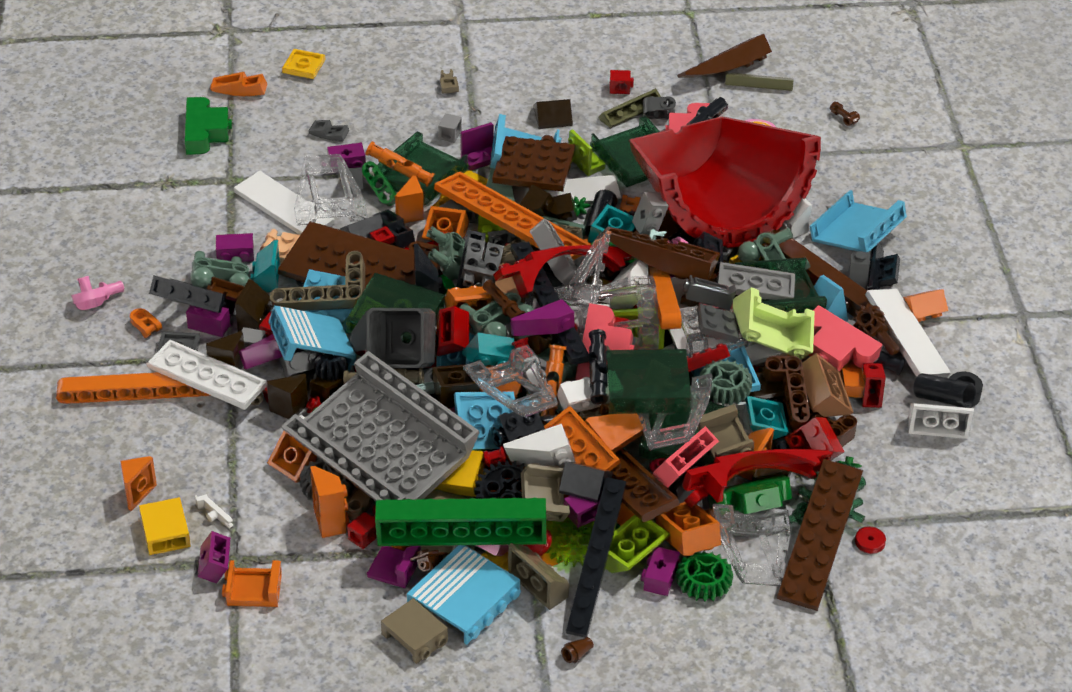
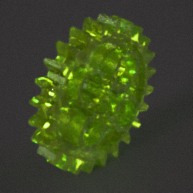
M568 516L563 522L547 521L546 529L552 535L551 546L546 552L550 554V559L556 557L557 563L563 560L564 566H567L569 562H572L573 567L576 566L577 562H580L581 566H583L588 545L583 544H589L594 521L579 528L576 527Z

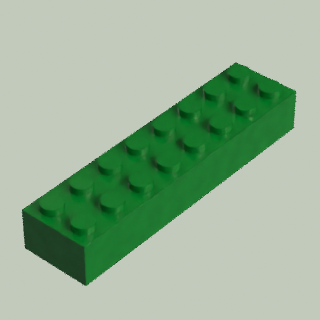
M546 498L376 500L375 524L378 546L546 544Z

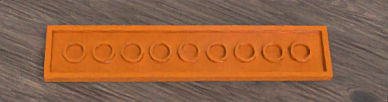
M457 172L434 183V190L539 249L530 230L544 219L543 217L462 172ZM550 222L564 246L591 245ZM570 255L573 261L581 257V255Z

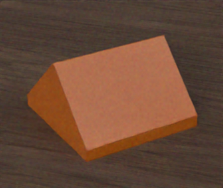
M414 175L395 195L396 214L404 219V223L424 220L423 191L417 177Z
M283 430L267 464L298 483L301 480L300 475L304 466H308L310 461L315 462L317 456Z
M151 456L121 461L128 510L130 511L157 486L154 462Z

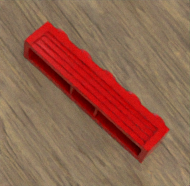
M720 343L715 345L716 347L713 349L709 347L704 349L702 353H693V356L689 358L688 356L682 357L681 361L677 362L674 360L669 362L670 365H667V367L671 370V377L674 378L706 366V364H711L712 361L717 362L719 359L722 360L730 357L727 345Z

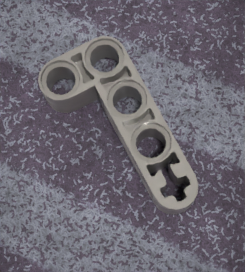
M545 218L530 230L540 250L564 246L552 224ZM570 255L559 256L547 261L556 278L572 289L577 288L589 277H583Z

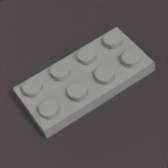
M720 262L718 283L728 287L735 285V295H740L752 287L759 290L761 299L793 303L794 273Z

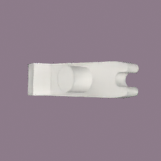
M207 494L198 497L195 495L197 508H205L209 511L206 517L210 522L218 519L228 529L233 527L231 523L233 521L232 518L209 499Z

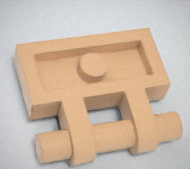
M271 229L267 233L266 241L261 245L260 251L272 241L278 240L280 263H282L300 235L283 232L281 236H277L278 231Z

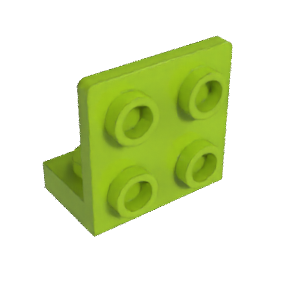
M573 129L570 130L568 143L575 144L572 161L587 176L604 170L606 163L592 151V147Z

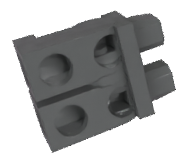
M469 238L465 249L461 274L463 286L470 287L474 285V282H479L482 287L487 280H492L495 283L493 274L499 270L498 267L500 266L504 246L488 242L482 260L485 241ZM475 244L478 245L480 248L472 247L471 245ZM490 249H496L499 253H497V252H492V251H489V250H490Z

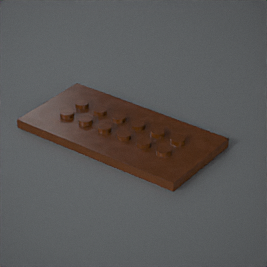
M311 221L278 268L279 275L305 282L309 269L346 276V256L351 251H358L362 254L365 263V298L368 297L380 305L393 308L397 301L404 299L412 304V308H418L419 304L426 298L416 297L414 251ZM431 260L434 266L438 269L439 275L441 273L440 265ZM405 304L400 305L399 308H405Z

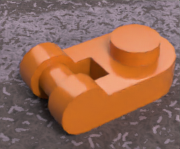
M622 195L619 210L623 212L624 210L630 212L631 209L636 211L641 197L635 196V198H631L628 195Z
M138 308L130 313L131 324L141 332L144 338L151 336L152 332H158L162 329L160 321L147 310Z

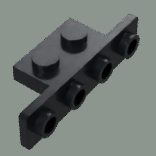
M879 242L871 249L873 255L870 259L871 271H869L870 281L867 284L868 290H880V287L898 283L900 257L898 254L884 257V250Z

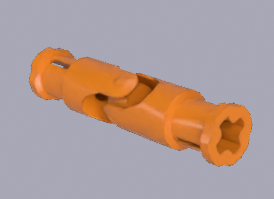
M373 141L365 152V155L378 159V162L400 172L408 178H411L413 175L416 176L418 181L425 184L428 188L435 177V173L423 170L422 166L405 159L387 148H381Z
M549 344L550 356L549 361L546 362L543 384L546 391L541 397V416L547 415L548 410L550 415H555V411L558 409L557 390H559V386L562 383L564 363H562L563 354L567 348L565 346ZM551 372L558 373L559 382L554 380L548 381V375Z

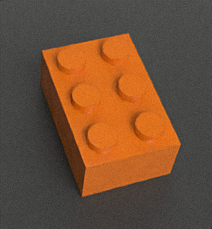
M683 502L672 510L655 517L656 524L670 533L666 541L683 556H691L695 552L702 550H712L714 547L721 545L720 522L697 504L690 508Z

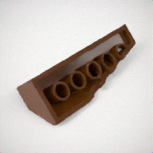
M761 34L723 51L677 76L678 78H696L724 73L743 65L747 68L754 64V60L757 59L759 62L767 58L766 54L772 52L765 35Z
M607 227L602 232V236L634 258L654 268L675 275L678 279H689V276L692 275L693 279L697 277L710 281L720 257L719 252L678 241L677 245L668 243V239L665 238L653 240L650 235L646 234L633 236L632 231Z

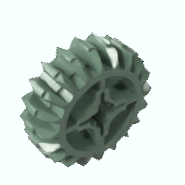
M719 359L718 362L712 361L711 364H706L705 368L700 372L698 379L699 389L703 397H707L708 401L713 400L714 404L721 403L722 406L724 404H739L740 400L745 401V398L751 392L753 383L748 368H744L743 364H737L736 360L729 362L728 359L727 361Z

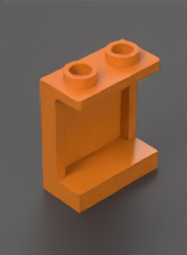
M230 560L229 568L225 572L227 584H223L222 597H226L227 606L278 607L282 579L281 561L272 560V567L268 569L236 568L234 560Z

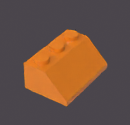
M310 466L313 509L322 538L345 534L346 525L349 524L348 514L345 512L348 511V503L346 498H344L348 496L346 485L341 484L339 476L316 466Z

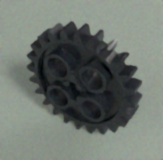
M506 460L505 465H502L500 461H498L497 467L490 464V471L484 468L483 475L479 474L478 481H475V499L522 498V492L519 490H522L521 472L525 468V464L517 466V461H514L510 465L509 461Z

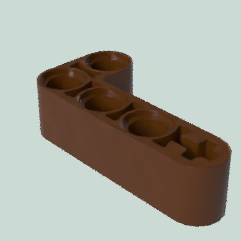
M771 356L767 358L762 375L767 381H783L788 422L790 428L795 431L808 423L810 418L802 361L796 356Z
M784 395V396L782 397V403H783V407H784L785 417H786V419L788 420L787 408H786V402H785V395ZM809 407V421L815 417H823L818 412H813ZM843 415L836 421L829 417H823L827 418L842 447L855 438L857 419L854 416Z

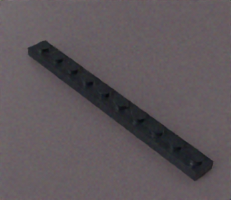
M529 242L511 244L510 250L516 261L524 259L530 252H534ZM542 267L535 279L532 291L540 307L560 300ZM575 327L555 334L560 346L567 347L564 353L570 365L589 362V353Z

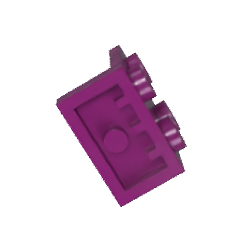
M492 122L461 131L460 133L461 160L470 171L490 165L494 137V125Z
M382 546L367 572V577L405 589L418 566L417 561H411L410 559L417 556V552L421 551V546L406 547L405 551L390 546Z

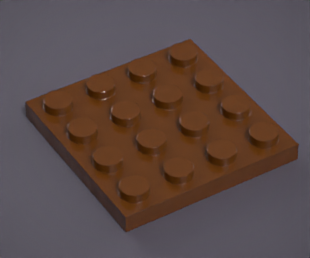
M506 136L502 146L500 161H497L492 177V183L529 188L535 185L541 189L563 192L573 160L575 144Z

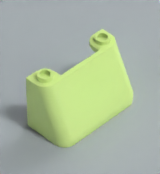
M752 287L733 299L732 309L741 335L747 341L756 342L785 354L796 356L799 359H804L813 353L815 311L805 309L804 313H796L795 309L789 312L779 310L761 303L762 297L759 296V290Z

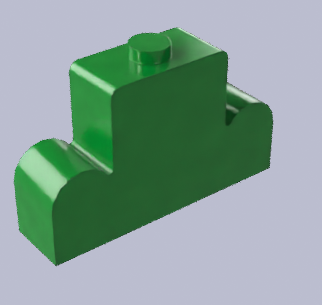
M187 97L185 123L186 155L205 154L210 150V143L228 142L229 130H232V119H229L228 107H210V100L206 97Z
M779 475L728 486L724 489L722 502L717 503L710 494L707 497L709 509H714L718 514H727L734 511L750 514L782 507V501L792 499L790 478L785 475Z

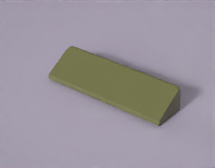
M727 72L725 85L793 91L794 83L793 78Z
M655 88L602 112L598 118L609 128H612L642 114L644 98L661 96Z

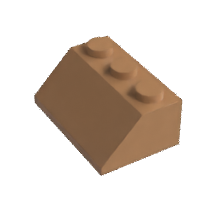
M817 353L802 362L806 392L810 401L809 407L813 412H818L823 417L851 415L854 413L838 369Z

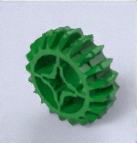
M705 550L702 553L695 552L694 555L687 556L686 558L683 557L681 563L677 566V584L681 588L682 593H687L689 598L694 596L696 601L702 598L704 602L710 598L714 602L716 597L721 599L723 594H727L732 586L733 571L731 564H728L727 559H722L721 554L714 555L713 551L711 553H706Z

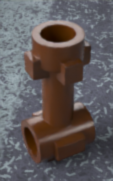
M835 101L830 105L832 113L843 116L845 125H854L860 120L858 112H847L839 102Z

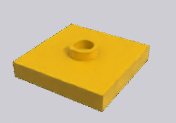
M293 49L282 67V73L314 79L325 62L326 57L324 54Z

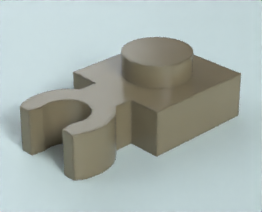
M450 69L449 74H445L441 70L440 87L442 94L459 92L457 77H453L452 69Z

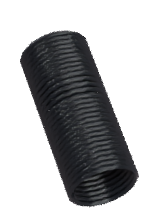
M600 190L595 194L585 227L587 237H589L591 225L608 204L616 208L618 198L612 191Z
M924 373L919 374L914 381L913 391L917 398L966 408L970 407L975 400L976 389L973 383Z

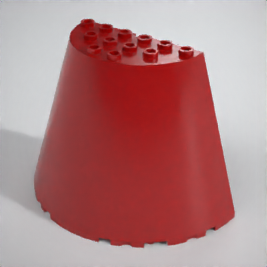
M723 116L681 126L677 133H674L673 129L629 140L635 160L654 190L659 192L663 201L668 204L667 210L679 227L695 239L703 232H706L721 239L725 247H739L744 242H753L761 233H767L772 230L777 231L781 228L783 222L789 220L794 215L793 211L802 198L805 199L811 189V181L817 173L815 166L816 161L820 160L821 151L820 136Z

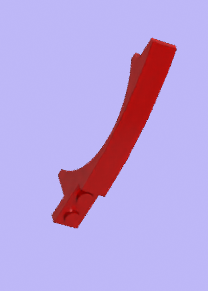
M560 246L530 252L524 259L516 261L514 265L506 263L499 266V270L493 275L495 281L513 277L518 293L523 298L533 291L534 282L540 269L547 261L563 255L586 256L602 263L612 272H617L620 270V267L626 265L625 261L632 260L634 257L622 249L612 246Z
M774 449L720 456L715 458L714 464L686 470L682 487L686 491L704 487L718 503L723 501V492L727 487L728 481L742 472L753 469L772 468L795 472L813 479L817 477L815 472L820 471L823 460L831 459L832 452L815 449Z

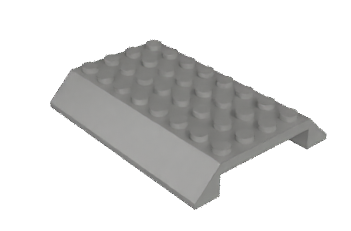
M369 351L354 363L357 373L306 418L302 419L297 414H294L281 426L286 433L375 501L385 499H424L469 458L479 435V430Z

